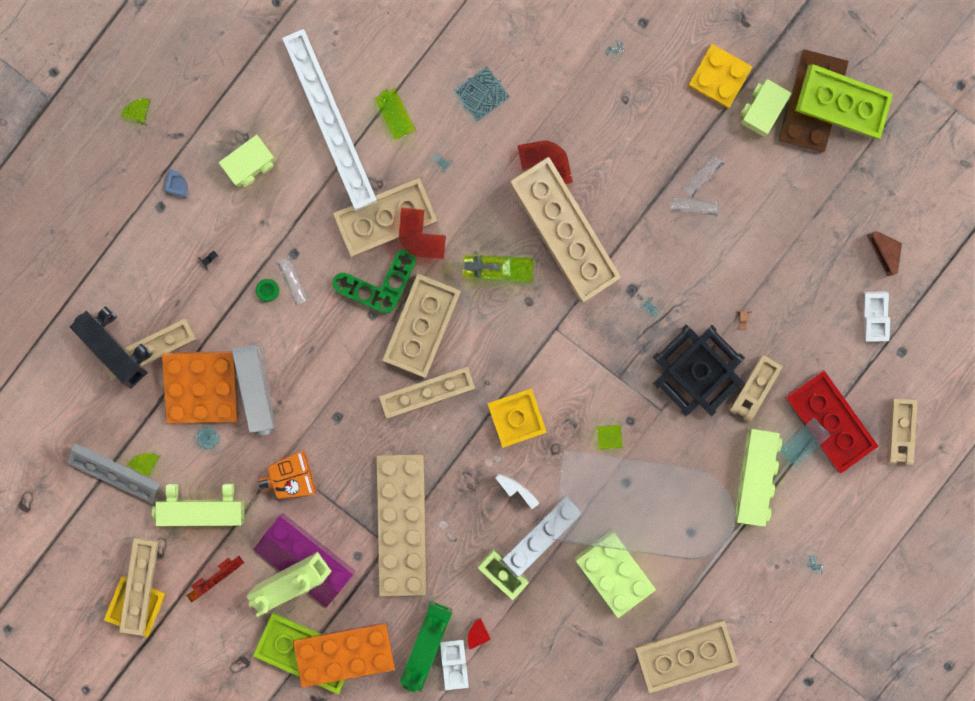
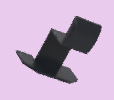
M212 251L203 260L199 257L198 259L208 270L206 266L218 255L215 251Z

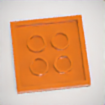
M232 351L162 354L167 423L238 421L236 369Z

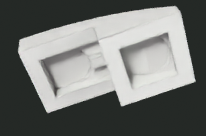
M887 291L863 292V324L866 342L889 341L890 318L888 317L889 293Z
M500 473L495 476L509 496L518 491L531 509L540 504L528 489L514 479Z
M464 640L441 642L445 690L469 688Z

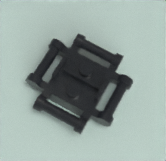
M685 324L681 328V332L660 353L657 352L652 357L665 370L652 384L656 388H660L681 409L680 412L685 417L698 405L712 417L717 412L716 409L737 388L740 389L745 385L743 380L734 372V369L745 357L741 353H737L716 332L717 329L713 325H710L698 336ZM690 338L693 343L670 365L666 360ZM709 338L731 359L729 364L706 343ZM670 376L693 398L689 403L666 381ZM729 378L731 382L708 403L706 399Z

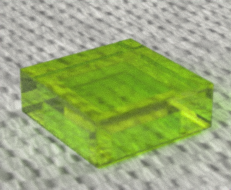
M621 424L597 426L599 450L623 448Z

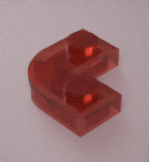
M543 140L517 146L522 169L531 168L549 157L564 183H573L568 156L559 145Z
M401 207L399 239L404 249L417 257L444 259L446 235L423 233L425 210Z
M240 556L232 561L228 557L218 565L220 569L207 580L200 578L191 585L193 590L186 595L191 603L245 562Z

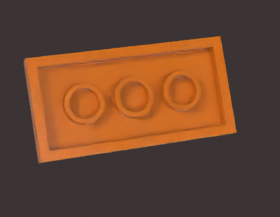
M387 622L294 639L293 641L302 688L395 670Z

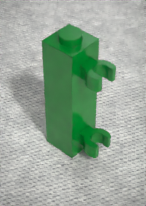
M434 601L430 602L400 678L399 684H402L405 690L414 693L416 690L422 691L452 615V608Z

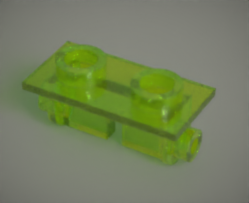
M395 88L390 91L388 89L380 93V96L374 98L395 140L416 130Z

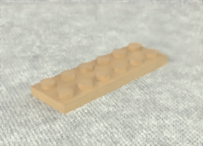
M549 157L508 182L581 303H584L621 278Z
M424 454L377 455L379 595H427Z

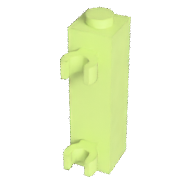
M178 484L166 485V500H159L156 502V506H153L152 519L156 520V526H241L244 524V500H234V484H224L222 486L223 500H178Z
M317 552L256 584L246 596L249 600L248 605L250 607L253 606L257 610L256 616L259 617L278 605L320 585L331 570Z

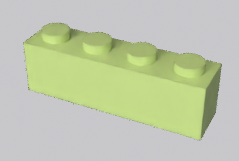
M752 428L747 430L734 520L738 523L766 527V521H770L771 508L769 507L770 498L774 497L775 484H772L773 475H777L779 467L776 455L777 452L781 451L782 438H779L780 433Z

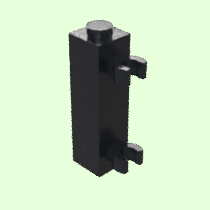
M106 306L100 310L97 317L88 311L78 315L70 326L71 330L122 384L132 389L148 373L141 363L150 358L153 353L141 343L130 354L105 327L117 318V315Z

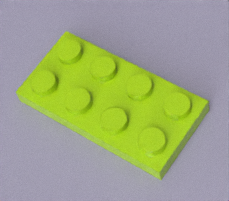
M812 64L808 65L796 111L873 139H881L893 94Z
M273 612L253 656L300 677L293 641L294 639L321 635L322 633ZM345 680L319 684V686L339 694Z

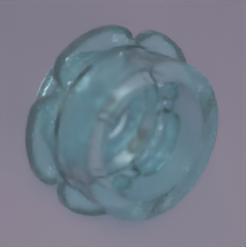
M203 427L197 433V443L205 449L214 448L215 444H218L220 441V436L214 427Z

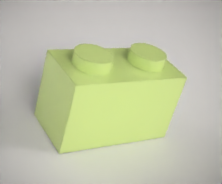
M768 79L763 84L758 83L751 94L754 96L751 104L746 103L740 113L743 117L740 124L763 137L769 133L791 95V92Z
M255 135L221 160L219 164L237 187L243 186L245 188L255 181L254 176L262 172L264 174L274 167L273 162L276 159L261 138Z
M493 547L478 564V569L507 596L514 600L528 585V578L523 574L515 578L500 561L504 556Z

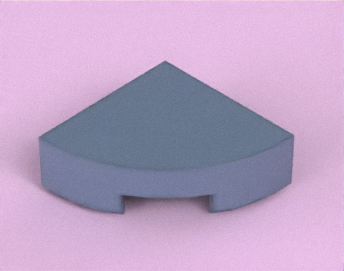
M169 169L164 192L188 198V185L181 174Z

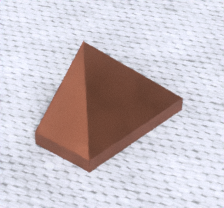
M878 231L867 234L887 276L897 274L902 243Z

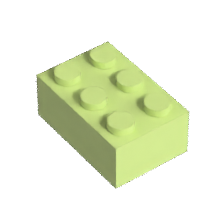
M612 530L574 557L618 618L656 591Z

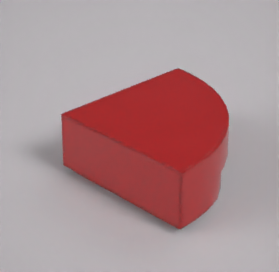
M481 618L477 619L469 630L468 647L470 650L491 640Z

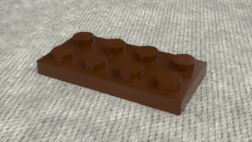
M805 49L802 50L778 141L822 153L826 151L832 124L797 112L796 107L808 65L814 64L845 76L849 61Z

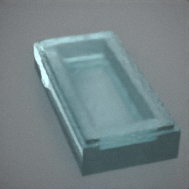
M813 418L781 447L780 452L796 467L830 436V433Z

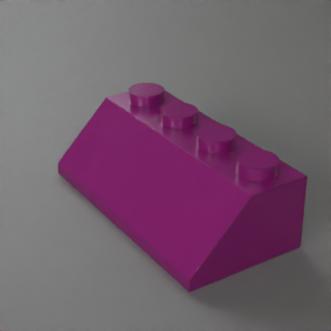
M284 513L279 515L253 549L279 571H283L318 552L331 572L323 583L310 589L307 593L326 608L356 571Z

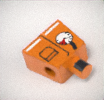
M305 449L268 467L270 476L258 479L261 492L274 489L277 499L313 495L317 492Z

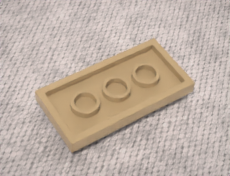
M420 178L376 195V203L357 211L352 205L333 213L351 257L438 222Z
M417 274L382 361L426 378L461 291Z
M724 619L634 647L649 694L739 666Z

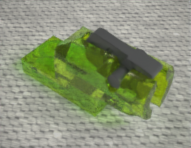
M463 254L465 269L462 271V278L533 282L534 258Z

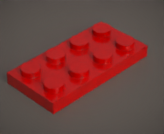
M825 370L820 371L785 396V399L838 473H843L879 447Z

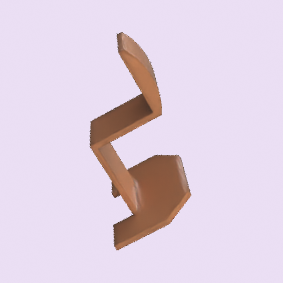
M736 311V313H740L739 329H746L747 314L752 311Z

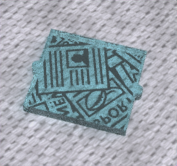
M488 66L454 90L464 103V108L470 111L477 122L510 98L502 87L501 80L496 79Z

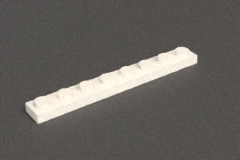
M300 30L282 38L354 209L357 211L376 203L377 199L305 30Z

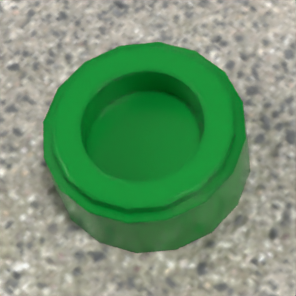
M263 279L256 286V294L260 300L272 302L278 298L280 288L276 281Z

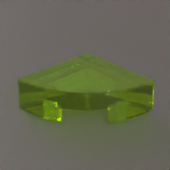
M140 98L131 102L123 109L121 116L145 123L151 100Z
M142 453L131 459L128 465L146 476H150L161 455L157 453Z

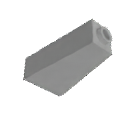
M262 345L234 348L232 353L250 433L256 432L257 436L271 434L270 429L276 428Z

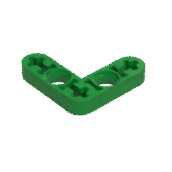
M404 249L399 251L390 266L381 288L347 273H339L333 278V288L338 293L382 313H390L394 311L416 264V257L410 250ZM409 254V259L412 263L406 264L403 269L408 271L407 275L405 276L399 271H393L395 266L400 268L402 264L399 257ZM391 276H401L403 282L399 288H392L390 286L389 279ZM344 277H347V282L354 285L355 281L359 282L354 289L353 296L349 294L352 291L347 287H344L343 290L339 289L338 279L343 280ZM363 286H367L371 290V296L367 300H363L358 296V291ZM376 290L380 292L378 297L385 299L387 296L390 297V302L393 303L391 307L387 306L386 309H382V303L376 300L375 305L370 304L375 298Z

